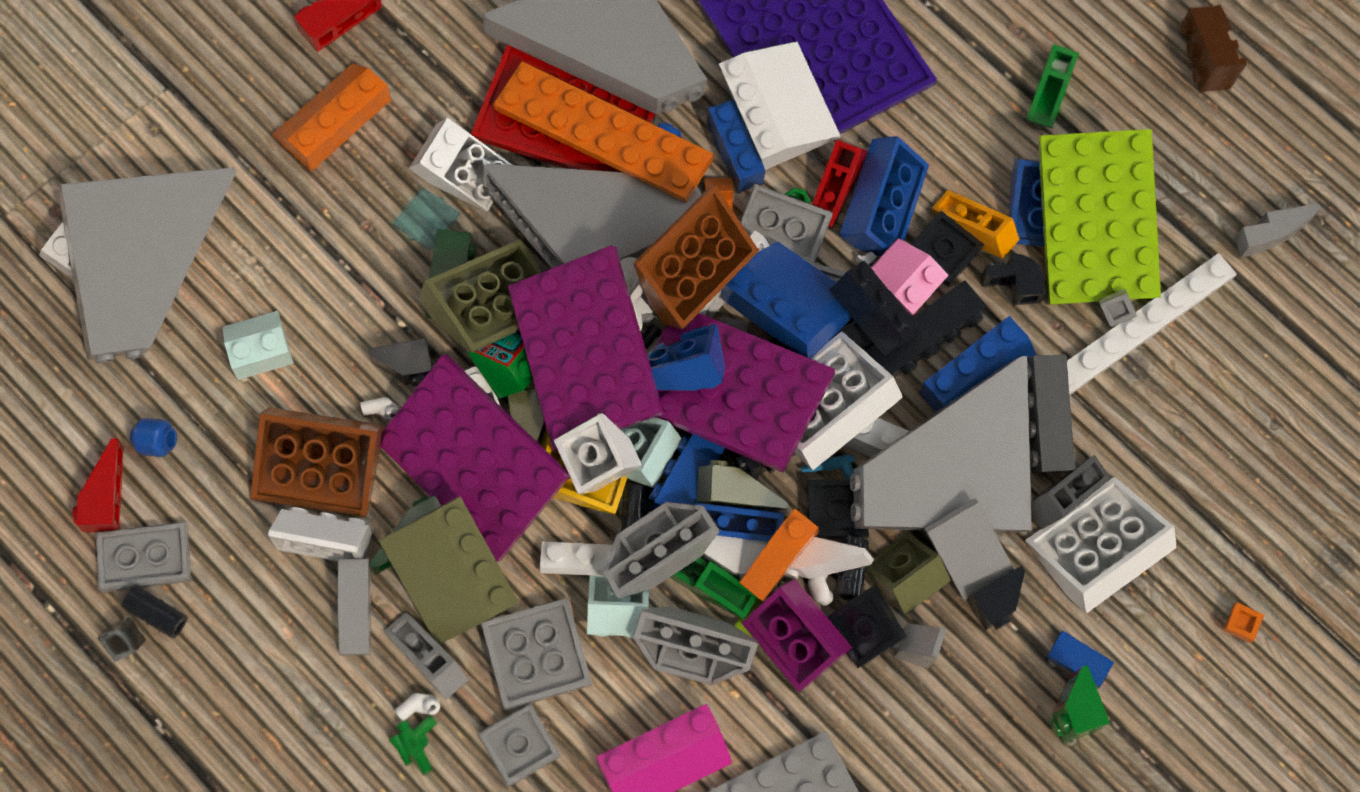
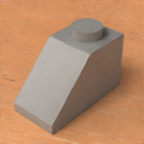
M907 623L903 628L907 638L893 646L897 648L894 657L928 669L938 658L946 629Z

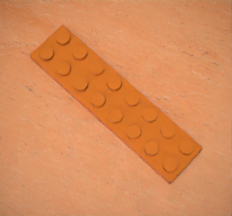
M521 62L493 104L496 111L685 203L689 200L714 159V153L525 62Z

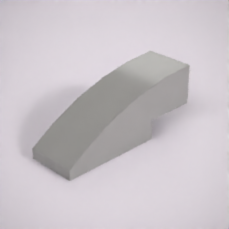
M1320 203L1266 212L1258 224L1242 227L1235 236L1240 257L1261 253L1290 239L1313 219L1321 209Z
M338 559V634L340 655H370L372 595L370 594L371 566L369 559Z

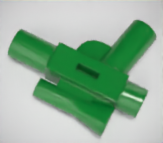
M431 715L425 718L413 730L407 720L399 723L396 727L400 734L389 739L390 743L397 749L405 766L412 763L410 756H413L423 776L434 770L423 751L428 745L426 733L438 724Z

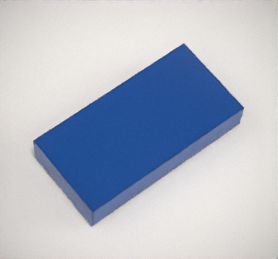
M1063 630L1046 658L1071 673H1075L1081 667L1088 665L1097 689L1101 687L1114 664L1112 660Z

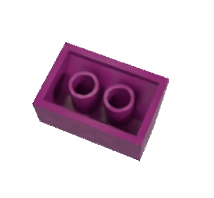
M795 579L780 586L742 622L743 626L758 641V644L798 692L805 689L852 649V646Z

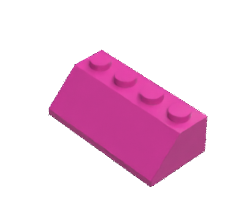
M707 703L596 757V762L610 792H676L732 764L721 730Z

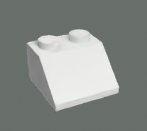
M603 413L554 440L578 494L597 491L642 466L630 438Z

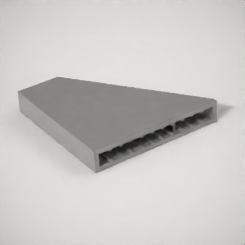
M517 0L483 13V30L485 34L654 114L671 111L687 101H696L705 93L707 78L657 0Z
M486 164L483 166V186L551 269L610 245L617 248L620 261L627 257L638 259L702 195L699 188L696 187L687 203L621 172Z
M235 167L61 184L58 194L88 360L96 359V363H107L114 361L115 356L123 355L126 356V359H136L143 357V353L150 349L236 174Z
M1021 356L1009 361L855 468L854 474L850 478L851 491H854V503L851 505L850 510L851 520L854 521V529L925 530L924 528L976 498L994 532L1022 533L1031 531L1027 356Z

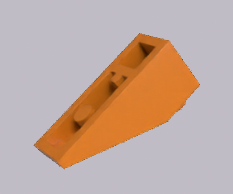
M794 509L775 532L739 583L763 602L819 533V527Z

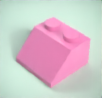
M899 238L891 244L871 267L910 315L915 314L948 276L929 254Z

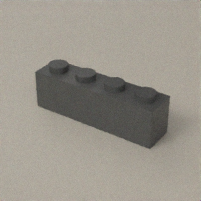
M1036 355L1028 357L1032 473L1075 470L1067 355Z

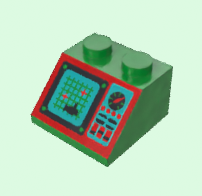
M520 330L472 353L467 351L498 399L523 391L533 380Z
M1088 665L1081 667L1068 677L1052 713L1053 720H1051V726L1055 736L1060 737L1062 743L1096 733L1110 724Z

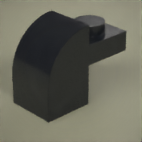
M1012 253L1006 265L1003 262H994L985 266L981 275L982 287L1010 285L1013 305L1039 304L1046 295L1041 268L1033 259L1022 254Z

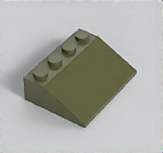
M519 239L425 280L418 298L433 321L472 353L520 330L508 286L543 271L524 243Z
M461 497L450 500L379 540L426 627L438 644L487 621L519 602Z

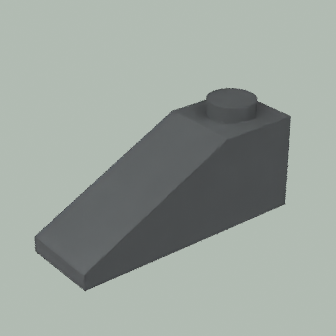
M1093 455L1077 466L1075 470L1070 471L1031 500V515L1041 529L1064 518L1109 481L1111 477L1097 457Z

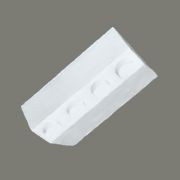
M798 42L746 52L719 64L725 84L738 107L765 170L841 138Z
M842 331L812 358L814 361L835 369V376L794 451L812 471L903 398L894 377Z
M1116 477L1106 482L1064 518L1040 529L1025 540L1028 548L1066 596L1086 614L1177 548L1175 527Z

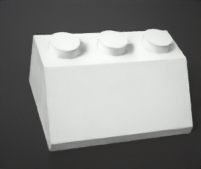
M291 507L290 510L281 509L268 533V537L278 551L337 562L338 559H366L372 536L369 525H366V522L361 519L349 518L348 521L338 520L337 516L323 512L316 516L308 514L307 510L298 507Z

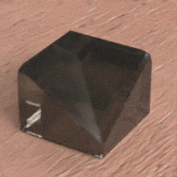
M130 616L107 627L98 636V640L114 662L137 651L146 641L144 635Z

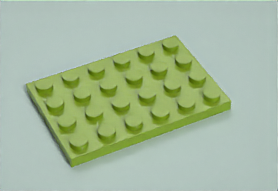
M1152 129L1038 136L1048 305L1099 302V299L1126 289L1130 300L1161 298Z

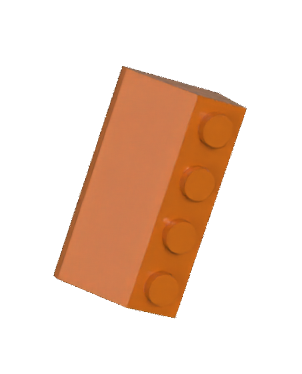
M352 63L272 135L307 169L313 171L391 101L388 85L370 68Z

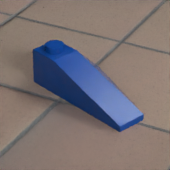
M716 323L687 331L680 335V341L665 347L664 343H660L654 346L655 349L647 355L657 390L695 391L703 388L712 389L723 382L725 362Z

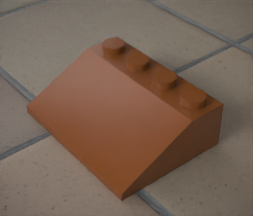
M711 185L633 265L647 301L662 323L684 329L758 253L759 249L716 185Z
M268 407L259 416L250 499L367 517L380 455L383 424Z

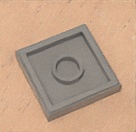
M531 703L478 733L479 738L508 788L561 757Z

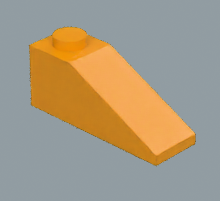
M947 190L931 208L935 215L940 211L944 212L985 244L982 250L1001 259L1020 240L1013 218L950 190Z

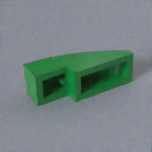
M1053 44L1026 120L1052 129L1079 56L1078 52Z
M701 557L669 577L698 596L741 619L746 617L757 599L753 593L739 583L740 580L713 562H707Z

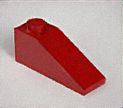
M321 0L301 8L297 15L294 16L297 30L313 49L319 52L381 9L382 3L381 0Z
M836 140L812 203L813 206L833 213L828 226L831 228L834 227L868 152L865 149L841 140Z
M111 438L78 495L77 506L73 507V522L83 533L120 530L124 446L117 438Z

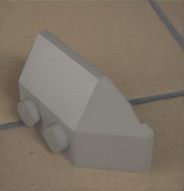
M665 502L616 535L607 564L604 566L602 573L618 598L650 590L701 557L720 531L704 506Z
M671 606L643 608L633 635V639L639 645L653 669L708 685L716 684L739 673L749 671L758 646L757 640L728 622Z

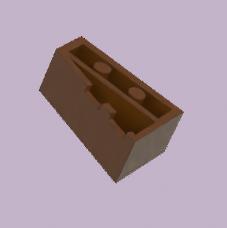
M1222 6L1189 8L1186 16L1181 21V31L1183 35H1186L1188 43L1187 56L1189 59H1192L1193 81L1198 84L1200 93L1231 89L1246 67L1247 62L1245 58L1238 57L1235 49L1239 48L1237 40L1230 39L1228 31H1231V26Z

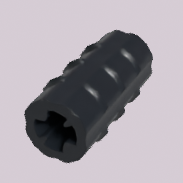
M643 485L624 486L623 501L621 502L622 524L620 532L648 514V487Z
M856 536L843 538V544L865 548L868 551V540ZM866 566L838 572L835 596L851 601L863 593L864 577L867 571Z
M138 585L130 589L122 602L123 609L133 614L134 617L143 620L147 625L159 630V633L162 632L172 639L180 634L188 620L185 614Z

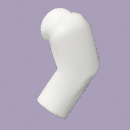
M387 397L360 402L363 416L378 413L389 422L401 409L399 405Z
M828 575L808 580V588L815 602L824 606L830 604L833 600V593L829 591L825 581Z
M414 693L394 711L402 721L408 719L415 712L434 715L440 710V701L434 695Z

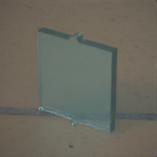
M422 188L395 220L393 226L408 235L410 241L415 240L431 251L435 245L437 229L448 230L459 217L460 212L445 203L444 198H438L425 188Z

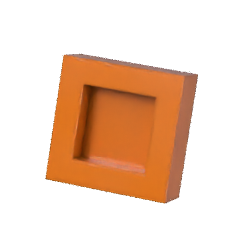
M1236 602L1232 606L1223 631L1252 643L1255 640L1264 614Z

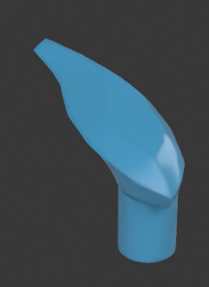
M843 455L829 458L813 471L806 465L801 468V472L831 471L840 467L845 480H847L854 474L851 462L855 460V456Z

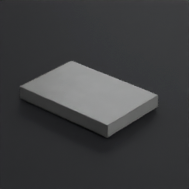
M754 184L740 223L749 236L756 230L764 236L769 245L780 242L805 261L814 263L833 213Z
M976 498L924 528L963 600L968 599L974 592L1014 570Z
M187 522L96 533L98 587L101 593L128 590L135 585L144 588L192 582Z

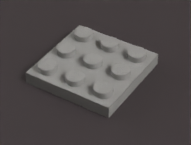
M568 598L481 623L505 711L592 686Z

